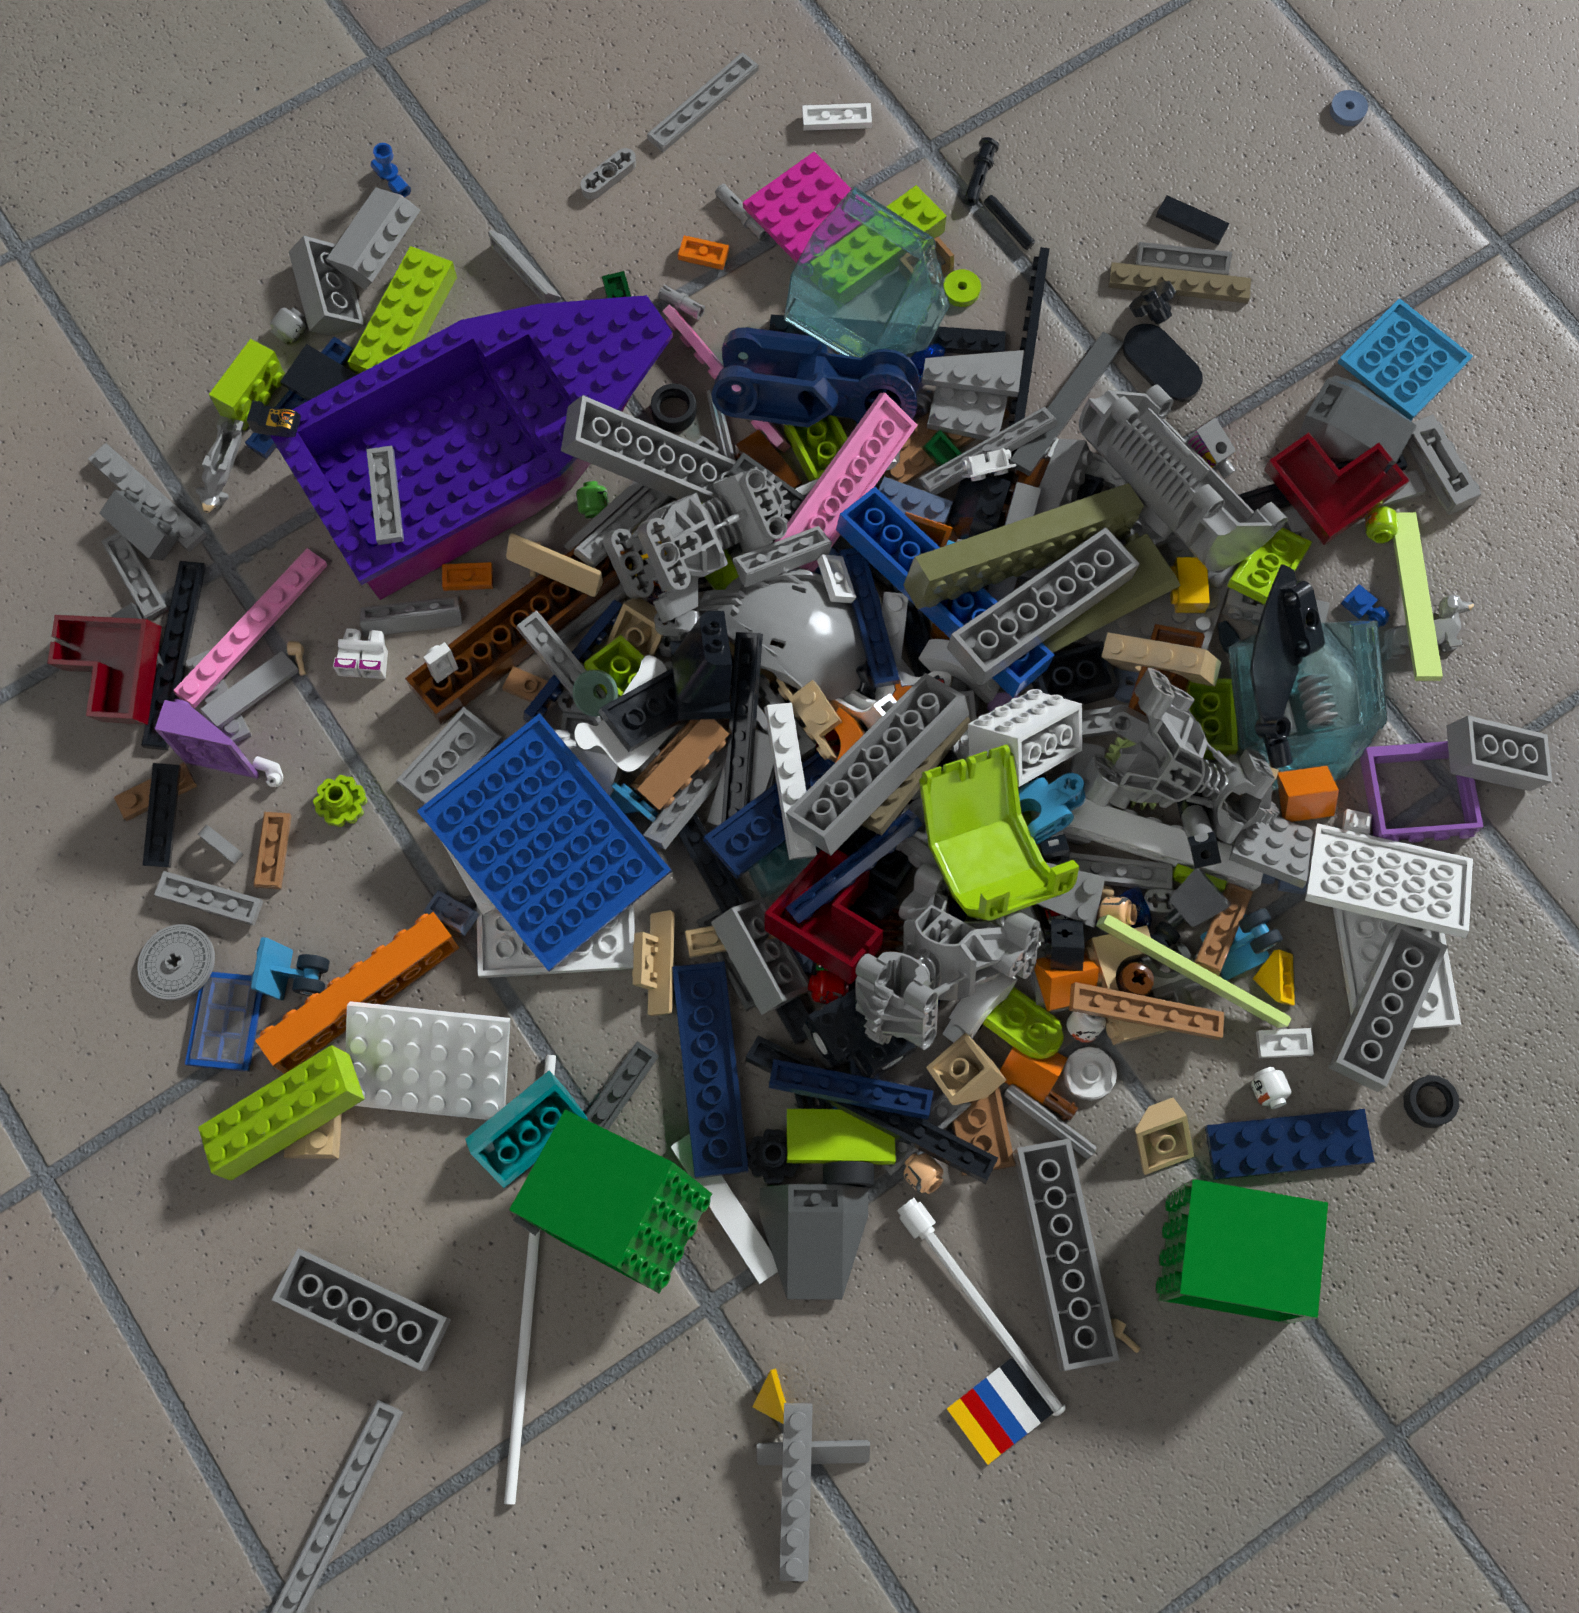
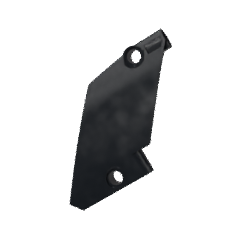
M1284 564L1280 565L1264 605L1254 641L1250 667L1254 697L1259 714L1255 730L1257 736L1264 739L1269 764L1272 768L1285 767L1293 763L1289 740L1287 739L1291 732V723L1284 716V712L1299 671L1298 665L1302 663V658L1317 652L1325 645L1313 587L1307 581H1297L1294 570Z

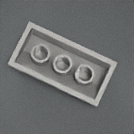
M375 187L325 261L365 290L373 282L421 210L402 195Z
M303 236L289 251V256L309 331L330 336L363 327L364 321L353 281L325 261L336 244Z
M763 897L732 907L711 922L761 1015L773 1011L809 992V980L791 947L777 938L767 939L771 935L765 931V912L769 907Z

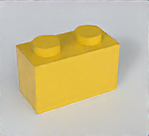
M1177 557L1174 565L1170 566L1181 585L1170 592V602L1174 604L1175 613H1205L1210 604L1208 570L1197 557Z

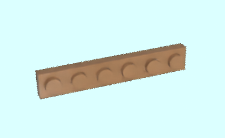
M1077 982L1071 984L1069 1011L1215 1040L1223 1038L1224 1012Z

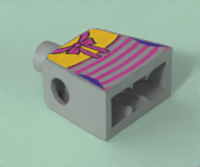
M1213 418L1197 429L1186 441L1213 470L1217 469L1224 479L1236 471L1228 460L1236 452L1235 448L1216 418Z

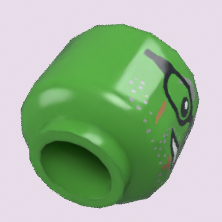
M597 481L583 483V487L576 492L578 512L585 515L587 519H593L609 505L607 489L604 486L598 485Z

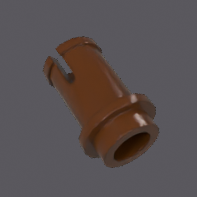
M1053 1090L1049 1092V1095H1047L1043 1102L1044 1106L1061 1115L1063 1121L1065 1119L1071 1121L1078 1110L1075 1102L1070 1103Z

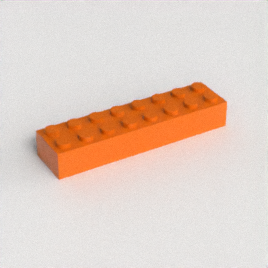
M432 912L431 914L427 913L420 916L415 921L414 926L408 930L404 929L398 932L393 937L394 940L388 945L377 947L371 953L372 956L364 962L359 961L350 967V972L342 978L337 977L327 984V989L320 994L315 993L309 996L302 1007L287 1012L282 1017L283 1020L277 1025H271L262 1030L259 1034L260 1037L255 1041L270 1063L283 1074L287 1073L346 1031L347 1005L350 1001L382 1005L457 951L459 946L436 914Z

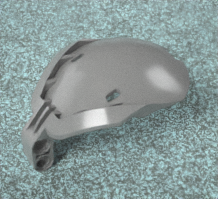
M797 567L748 587H744L740 577H738L725 590L704 591L698 598V607L692 609L702 614L707 611H724L728 640L734 645L736 632L763 634L760 668L772 671L779 680L798 690L813 680L817 683L827 700L833 701L851 694V691H856L860 687L861 680L856 673V669L865 664L866 655L852 603L831 602L822 575ZM771 640L784 643L783 649L770 645Z

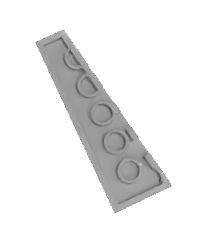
M1046 863L1050 868L1057 866L1055 864ZM1079 871L1076 884L1069 892L1037 904L1072 920H1082L1083 924L1088 927H1094L1105 877Z

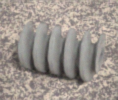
M1312 674L1297 680L1300 683L1297 688L1299 692H1302L1300 699L1304 702L1302 708L1307 711L1304 716L1306 720H1309L1307 723L1308 729L1316 730L1330 727L1335 724L1332 719L1338 716V712H1330V709L1334 708L1336 703L1327 702L1328 699L1334 696L1333 693H1325V690L1331 688V684L1322 683V681L1329 678L1328 674Z

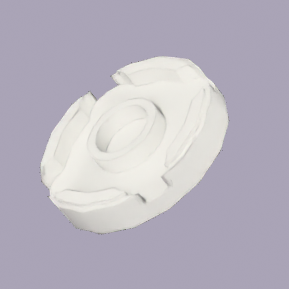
M1085 1047L1078 1049L1069 1056L1064 1065L1063 1078L1065 1085L1073 1095L1080 1099L1088 1101L1101 1099L1111 1091L1116 1083L1117 1071L1115 1063L1111 1057L1109 1058L1099 1048Z

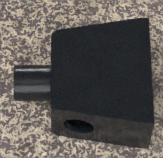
M1200 868L1192 871L1169 898V901L1175 908L1164 918L1173 928L1178 927L1185 920L1194 928L1227 909L1231 903Z

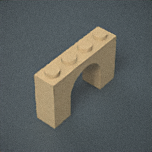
M1107 632L1102 658L1121 670L1139 673L1142 666L1176 673L1192 683L1214 687L1216 686L1221 661L1206 649Z
M1147 925L1134 928L1150 937ZM1111 934L1093 937L1084 942V954L1099 967L1097 987L1119 991L1116 984V972L1120 963L1147 955ZM1105 1018L1106 1032L1108 1037L1111 1038L1113 1045L1170 1031Z

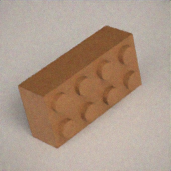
M714 719L689 720L629 787L652 808L660 810L663 807L666 809L674 801L675 797L673 795L678 789L683 790L692 781L690 776L696 770L701 771L709 763L708 757L714 750L718 752L727 743L725 738L729 733Z

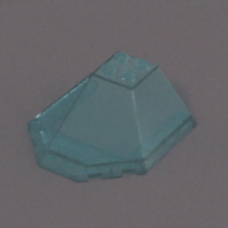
M853 187L815 229L790 276L784 320L841 355L862 357L876 349L896 350L907 355L927 349L950 306L948 296L945 295L943 287L944 279L940 262H938L934 238L856 187Z
M1378 621L1321 623L1325 645L1317 652L1302 658V663L1298 665L1299 671L1288 699L1297 729L1296 733L1287 737L1293 763L1285 767L1275 768L1279 770L1278 772L1328 766L1334 781L1345 779L1350 772V767L1357 758L1363 755L1364 749L1372 743L1371 739L1377 731L1382 729L1387 723ZM1255 633L1228 647L1239 748L1242 750L1251 748L1266 758V762L1269 764L1264 739L1259 738L1255 730L1259 714L1250 674ZM1312 674H1328L1329 678L1322 681V683L1331 684V688L1325 690V693H1333L1334 696L1328 699L1327 702L1336 703V706L1330 709V712H1338V716L1332 719L1335 722L1334 725L1323 729L1311 730L1307 727L1309 720H1306L1304 716L1307 711L1302 708L1304 702L1300 699L1302 692H1299L1297 688L1298 684H1300L1297 680Z

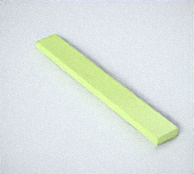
M1416 512L1397 513L1398 533L1394 536L1393 543L1415 681H1441L1443 674Z
M1111 915L1099 918L1096 924L1098 928L1276 1028L1288 1027L1291 1018L1287 1014Z

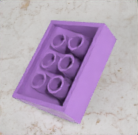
M175 699L174 702L164 700L155 730L183 762L258 779L259 773L233 740L191 707L190 703L180 699Z

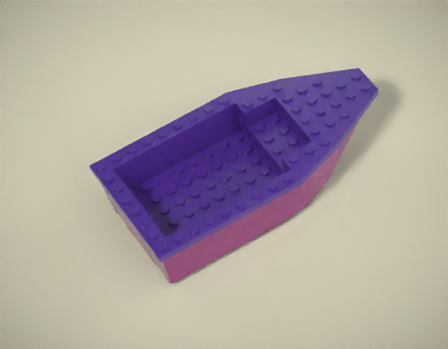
M647 295L535 304L463 319L292 409L301 415L295 437L287 438L270 435L360 585L362 586L367 583L379 600H382L436 570L442 564L454 560L535 515L570 491L591 463L561 451L568 406L584 395L623 412L633 392L673 338V334ZM392 446L395 456L404 541L378 545L376 541L367 449Z

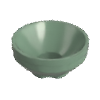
M588 670L581 673L574 682L573 698L577 707L583 713L597 717L600 716L598 712L602 706L618 698V689L614 679L608 673L602 670ZM598 684H603L607 689V695L604 699L596 694Z

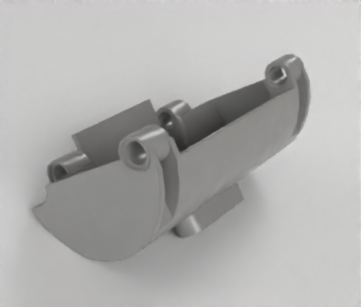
M1159 385L1152 386L1145 394L1108 390L1099 398H1089L1079 419L1080 433L1126 481L1125 484H1130L1144 505L1140 516L1164 538H1168L1173 532L1208 570L1216 572L1241 562L1263 546L1286 524L1288 518L1272 502L1267 503L1260 510L1256 509L1254 512L1165 420V417L1171 411L1173 399Z

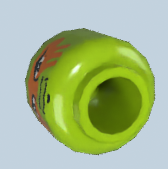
M1379 506L1366 515L1365 533L1367 537L1376 543H1386L1394 538L1398 533V515L1396 511L1386 506Z

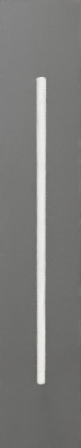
M555 1055L545 1056L544 1074L549 1070L553 1075L555 1074ZM540 1230L536 1236L529 1232L504 1504H515Z

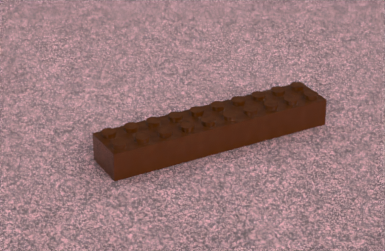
M577 545L575 548H573L570 552H568L565 555L569 558H572L578 562L585 564L581 559L574 555V550L579 545ZM609 556L595 567V569L601 571L603 584L595 597L542 574L538 575L447 645L458 666L456 671L437 683L425 662L405 678L411 691L436 720L443 724L511 671L513 666L516 667L535 652L516 629V626L537 610L556 633L621 583ZM626 558L625 566L629 570L632 568V562Z

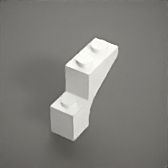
M855 690L851 691V694L844 698L829 701L835 712L838 707L843 709L860 725L864 723L868 729L897 702L891 694L880 701H875Z

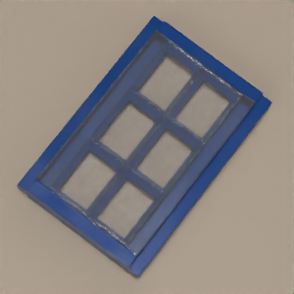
M211 973L207 982L198 992L185 1065L249 1072L263 998L262 993L251 989V975Z

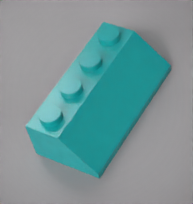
M549 1070L465 1138L470 1154L505 1188L536 1162L564 1110H568L586 1120L588 1118L567 1089Z

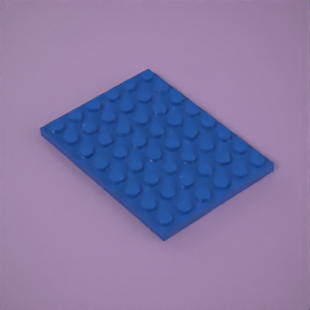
M540 713L417 810L419 815L549 972L672 872L669 866Z

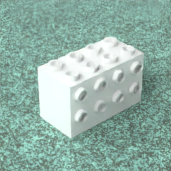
M1038 689L1028 690L1026 694L1013 698L1009 703L996 707L995 710L986 715L979 716L978 719L968 724L969 756L987 751L988 756L990 749L1007 744L1010 751L1014 754L1018 787L1082 751V703L1063 699L1060 695L1045 694Z

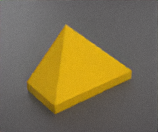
M1280 949L1274 950L1253 977V980L1276 1002L1294 1006L1293 954Z
M775 1368L770 1370L752 1407L783 1424L784 1403L786 1401Z

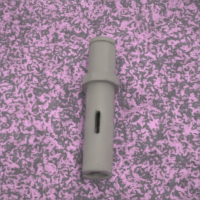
M725 184L718 186L715 195L742 221L741 224L746 229L749 228L759 240L762 241L767 238L769 234L743 208V202Z

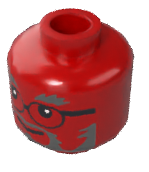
M821 970L816 976L812 975L810 977L808 990L811 991L812 999L815 1002L827 1005L837 998L844 997L848 993L849 983L828 970Z

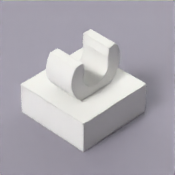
M1346 809L1343 816L1342 829L1369 835L1372 814Z

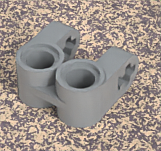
M690 610L670 620L667 625H663L657 613L654 617L655 630L660 635H664L657 649L658 653L664 657H671L670 645L669 647L664 646L666 642L683 641L702 613Z

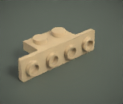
M777 678L776 681L780 685L778 688L779 693L786 701L789 699L793 705L795 717L798 720L802 719L806 725L803 728L811 740L815 739L819 744V747H817L819 754L823 759H829L835 763L838 756L828 743L825 735L842 723L817 683L812 680L795 693L791 685Z
M671 910L651 913L650 934L645 932L634 933L633 985L648 989V1015L650 1016L672 1013L675 913Z

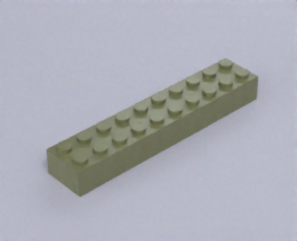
M1129 483L915 556L903 586L917 609L934 607L941 601L947 599L954 600L963 593L969 591L976 592L989 584H999L1008 577L1021 576L1026 571L1034 568L1036 570L1041 569L1048 563L1058 561L1105 527L1116 539H1125L1130 535L1133 525L1139 519L1144 505Z

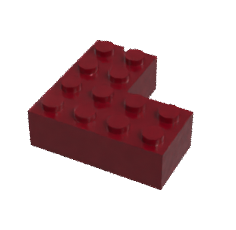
M1309 432L1270 459L1264 469L1323 545H1326L1399 493L1410 481L1397 464H1394L1387 473L1384 472L1393 459L1380 443H1377L1339 470Z
M54 615L51 637L69 644V648L57 642H50L47 664L63 671L92 672L86 711L87 717L100 722L148 725L162 626L148 619Z
M838 849L831 856L820 850L765 912V931L849 984H852L858 976L856 975V967L860 959L868 953L875 957L882 948L883 930L849 910L869 887L870 870L864 871L851 886L843 888L835 894V898L831 902L823 904L815 910L813 916L808 920L798 924L785 908L849 857Z

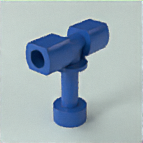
M387 143L377 144L373 149L375 159L371 161V168L382 180L386 179L388 181V187L393 193L400 194L405 198L411 193V188L398 175L397 166L391 163L394 157L391 146Z

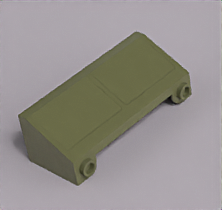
M1137 532L1124 539L1126 544L1123 546L1139 562L1133 578L1044 640L1042 643L1052 653L1181 586L1176 575L1148 534L1139 536Z

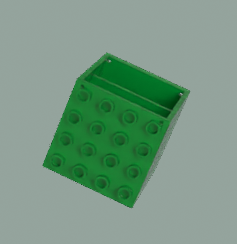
M564 1110L509 1211L556 1240L660 1294L662 1288H665L669 1283L670 1273L675 1264L681 1260L688 1239L696 1232L698 1220L702 1213L708 1209L712 1193L672 1161L568 1110Z
M1197 1179L1186 1182L1171 1191V1195H1167L1165 1211H1169L1168 1222H1164L1162 1227V1238L1166 1239L1165 1249H1161L1159 1254V1266H1162V1275L1157 1278L1155 1288L1156 1293L1159 1294V1301L1287 1324L1318 1318L1328 1202Z

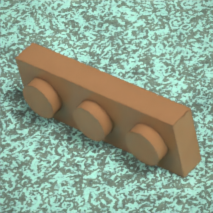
M185 762L179 764L181 771L178 796L197 787ZM151 779L114 796L119 810L126 821L148 811Z

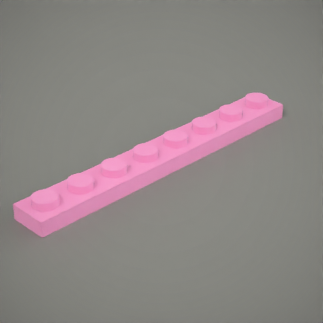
M668 305L663 310L664 314L668 317L666 323L674 331L677 329L682 334L679 337L688 348L692 346L696 352L693 355L701 364L706 362L710 367L708 373L716 379L719 372L724 369L723 364L681 314L671 305ZM733 385L732 390L738 392L741 390V387ZM756 420L750 422L756 430L759 429L768 436L766 439L775 449L778 448L785 452L791 447L771 422Z
M307 548L173 690L175 695L190 703V706L195 709L327 567L326 561Z

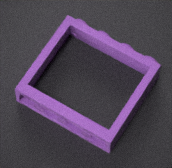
M1448 741L1366 747L1359 755L1369 814H1372L1373 836L1397 842L1409 839V842L1415 843L1421 842L1425 838H1434L1435 841L1446 840L1450 836H1459L1460 839L1472 838L1483 828L1475 780L1456 775L1465 824L1386 829L1375 764L1448 759Z

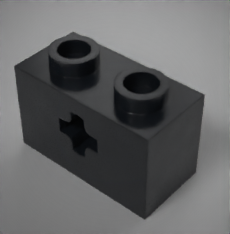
M1051 919L1050 929H1045V959H1050V969L1083 971L1085 949L1083 921Z

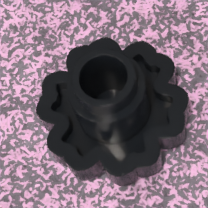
M1162 281L1158 285H1153L1140 293V296L1133 299L1129 305L1130 310L1135 317H1143L1147 314L1155 324H1161L1172 316L1171 306L1168 301L1173 298L1176 291L1170 281Z
M780 1129L765 1130L763 1137H753L751 1144L747 1148L748 1154L751 1156L748 1159V1168L755 1178L763 1177L767 1185L782 1184L784 1177H794L796 1170L800 1167V1163H787V1139Z

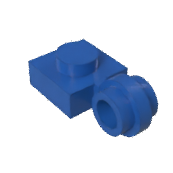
M1360 584L1341 603L1359 620L1367 614L1369 622L1375 627L1384 626L1389 621V612L1381 606L1373 608L1372 606L1378 599Z

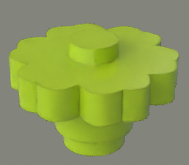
M339 775L335 781L327 778L317 787L319 796L313 800L315 812L318 816L324 817L328 825L343 827L346 821L354 824L358 818L363 816L362 806L367 803V797L365 796L364 788L361 785H357L353 777Z

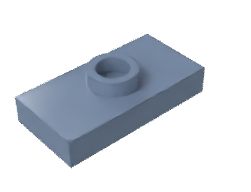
M439 890L423 911L426 914L434 912L442 924L463 936L467 934L479 916L475 910Z

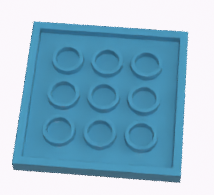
M1399 298L1339 358L1337 363L1412 421L1471 361L1473 355Z

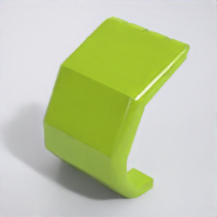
M1007 744L990 749L988 756L987 751L967 757L966 761L960 759L945 764L942 771V767L939 766L922 772L919 784L928 846L952 897L969 917L988 921L994 920L1067 893L1074 887L1078 877L1079 865L1074 860L1050 868L1044 861L1021 814L1014 754L1010 751Z

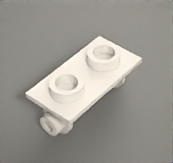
M1004 448L987 452L989 462L985 461L984 454L966 457V460L962 461L963 469L968 471V474L962 475V478H971V481L985 479V474L994 472V476L1009 473L1008 468L1015 467L1016 464H1009L1008 459H1011V452L1009 449L1005 450Z

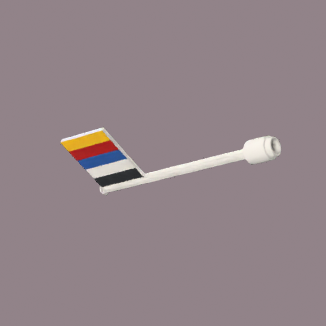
M913 1198L897 1210L900 1214L899 1219L914 1239L919 1236L922 1240H926L1012 1356L946 1408L987 1465H989L1049 1416L1061 1415L1065 1411L1066 1406L1060 1403L934 1234L935 1229L932 1225L936 1223L921 1201L918 1203Z

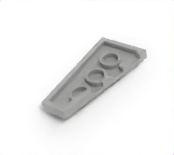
M1024 350L925 358L922 384L1017 397Z

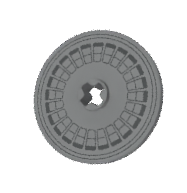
M172 925L158 931L146 942L138 959V977L142 986L154 997L166 1001H177L193 995L204 986L213 971L215 963L213 944L205 933L191 925ZM178 957L180 960L177 962V966L174 967L172 964L175 963V958Z

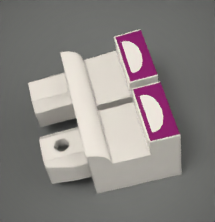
M347 628L343 639H338L339 650L333 664L337 675L347 677H361L362 675L363 678L385 679L388 650L385 646L383 632L371 630L369 631L368 641L360 640V630Z

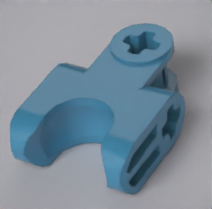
M1075 773L1062 775L1050 784L1045 778H1037L1018 789L1021 813L1026 811L1040 813L1039 817L1028 825L1030 834L1036 844L1041 843L1070 825L1074 819L1071 811L1080 807L1086 800L1084 781L1080 775Z

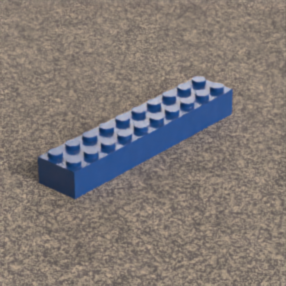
M874 487L839 514L836 531L913 603L903 585L914 557L940 547ZM982 587L976 592L969 591L961 594L954 600L947 599L939 602L934 607H924L919 610L950 638L952 633L998 601ZM1040 643L993 676L992 679L1014 698L1048 669L1054 654L1043 643Z

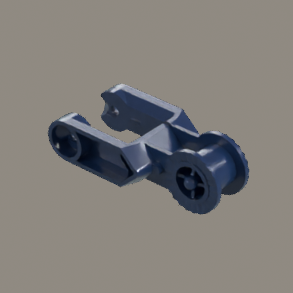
M749 327L736 328L725 336L722 345L724 369L719 372L715 379L711 393L713 404L724 415L807 428L828 415L853 418L858 424L880 393H886L912 420L916 414V393L919 387V373L912 360L901 352L890 349H876L862 357L839 355L821 337ZM744 352L748 355V358L741 359L738 354ZM739 385L741 390L736 392L732 390V386Z

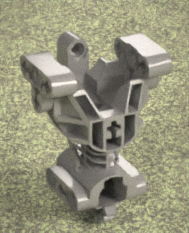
M753 467L749 471L740 472L714 482L713 486L718 496L701 504L697 493H694L653 511L632 535L623 528L605 534L603 538L605 550L627 596L634 599L647 597L654 589L653 581H658L664 593L658 595L659 598L654 600L653 604L662 623L698 607V578L704 577L728 564L723 550L739 543L743 553H748L773 543V540L785 536L789 521L784 518V515L791 513V511L785 509V505L789 504L790 500H783L787 490H779L782 482L774 483V474L766 477V469L759 470L757 467ZM619 537L621 542L616 544L615 540ZM626 550L627 552L624 554H620V552ZM647 553L648 558L642 559L640 555H644ZM626 558L632 562L631 570L625 566ZM639 583H640V584H641V588H639V591H638L636 586H638Z
M1148 668L1134 690L1140 700L1138 702L1139 706L1147 716L1125 705H1116L1109 712V720L1113 730L1136 744L1131 747L1121 748V755L1115 765L1104 756L1094 754L1081 775L1084 781L1086 797L1101 807H1106L1109 802L1122 809H1126L1131 800L1137 803H1159V806L1167 808L1174 802L1185 799L1186 802L1207 806L1206 811L1215 836L1229 844L1234 842L1240 831L1256 822L1260 824L1263 822L1265 825L1269 823L1271 825L1279 814V809L1275 807V803L1271 802L1272 783L1275 777L1269 764L1266 762V758L1251 748H1246L1241 757L1236 754L1225 757L1220 751H1216L1208 744L1201 725L1195 720L1189 710L1194 702V698L1183 690L1171 685L1168 678L1159 671ZM1120 716L1128 717L1124 723L1115 722ZM1206 747L1213 753V757L1219 761L1216 765L1214 763L1209 764L1208 760L1203 759ZM1195 792H1197V793L1203 792V795H1204L1205 797L1195 796V795H1193V794H1194ZM1234 792L1238 795L1242 793L1243 796L1240 801L1236 802L1228 795Z
M927 862L923 863L915 875L914 891L903 901L898 913L899 917L906 920L904 922L903 953L884 952L878 958L868 953L857 964L856 1011L865 1015V1019L868 1020L864 1025L867 1028L865 1034L868 1035V1038L882 1045L884 1042L888 1044L893 1035L897 1038L903 1037L926 1050L933 1043L937 1033L938 999L952 1001L970 997L975 993L976 985L991 982L1000 973L1010 978L1018 975L1023 979H1027L1030 976L1037 959L1039 921L1020 911L1008 914L1003 927L992 921L963 922L949 914L947 898L949 888L940 869Z

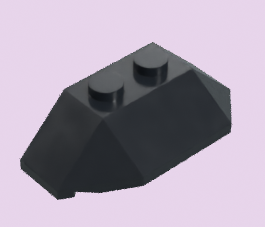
M1008 471L1009 473L994 476V472L985 474L986 478L982 480L971 481V478H965L960 481L948 518L958 539L964 540L997 528L1014 472Z

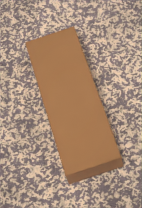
M264 812L253 885L255 888L280 890L282 888L292 817L290 813Z

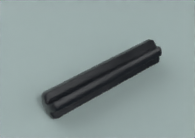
M989 195L984 200V205L1024 249L1029 250L1035 244V240L995 196Z

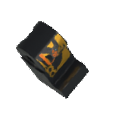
M252 400L247 417V422L253 433L287 438L296 436L301 420V415L294 410L265 406L263 402Z

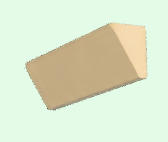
M514 533L510 534L506 554L508 560L592 597L597 595L603 584L601 571Z

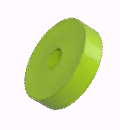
M959 269L951 272L945 278L943 294L950 304L957 307H967L974 304L980 296L981 282L975 273Z

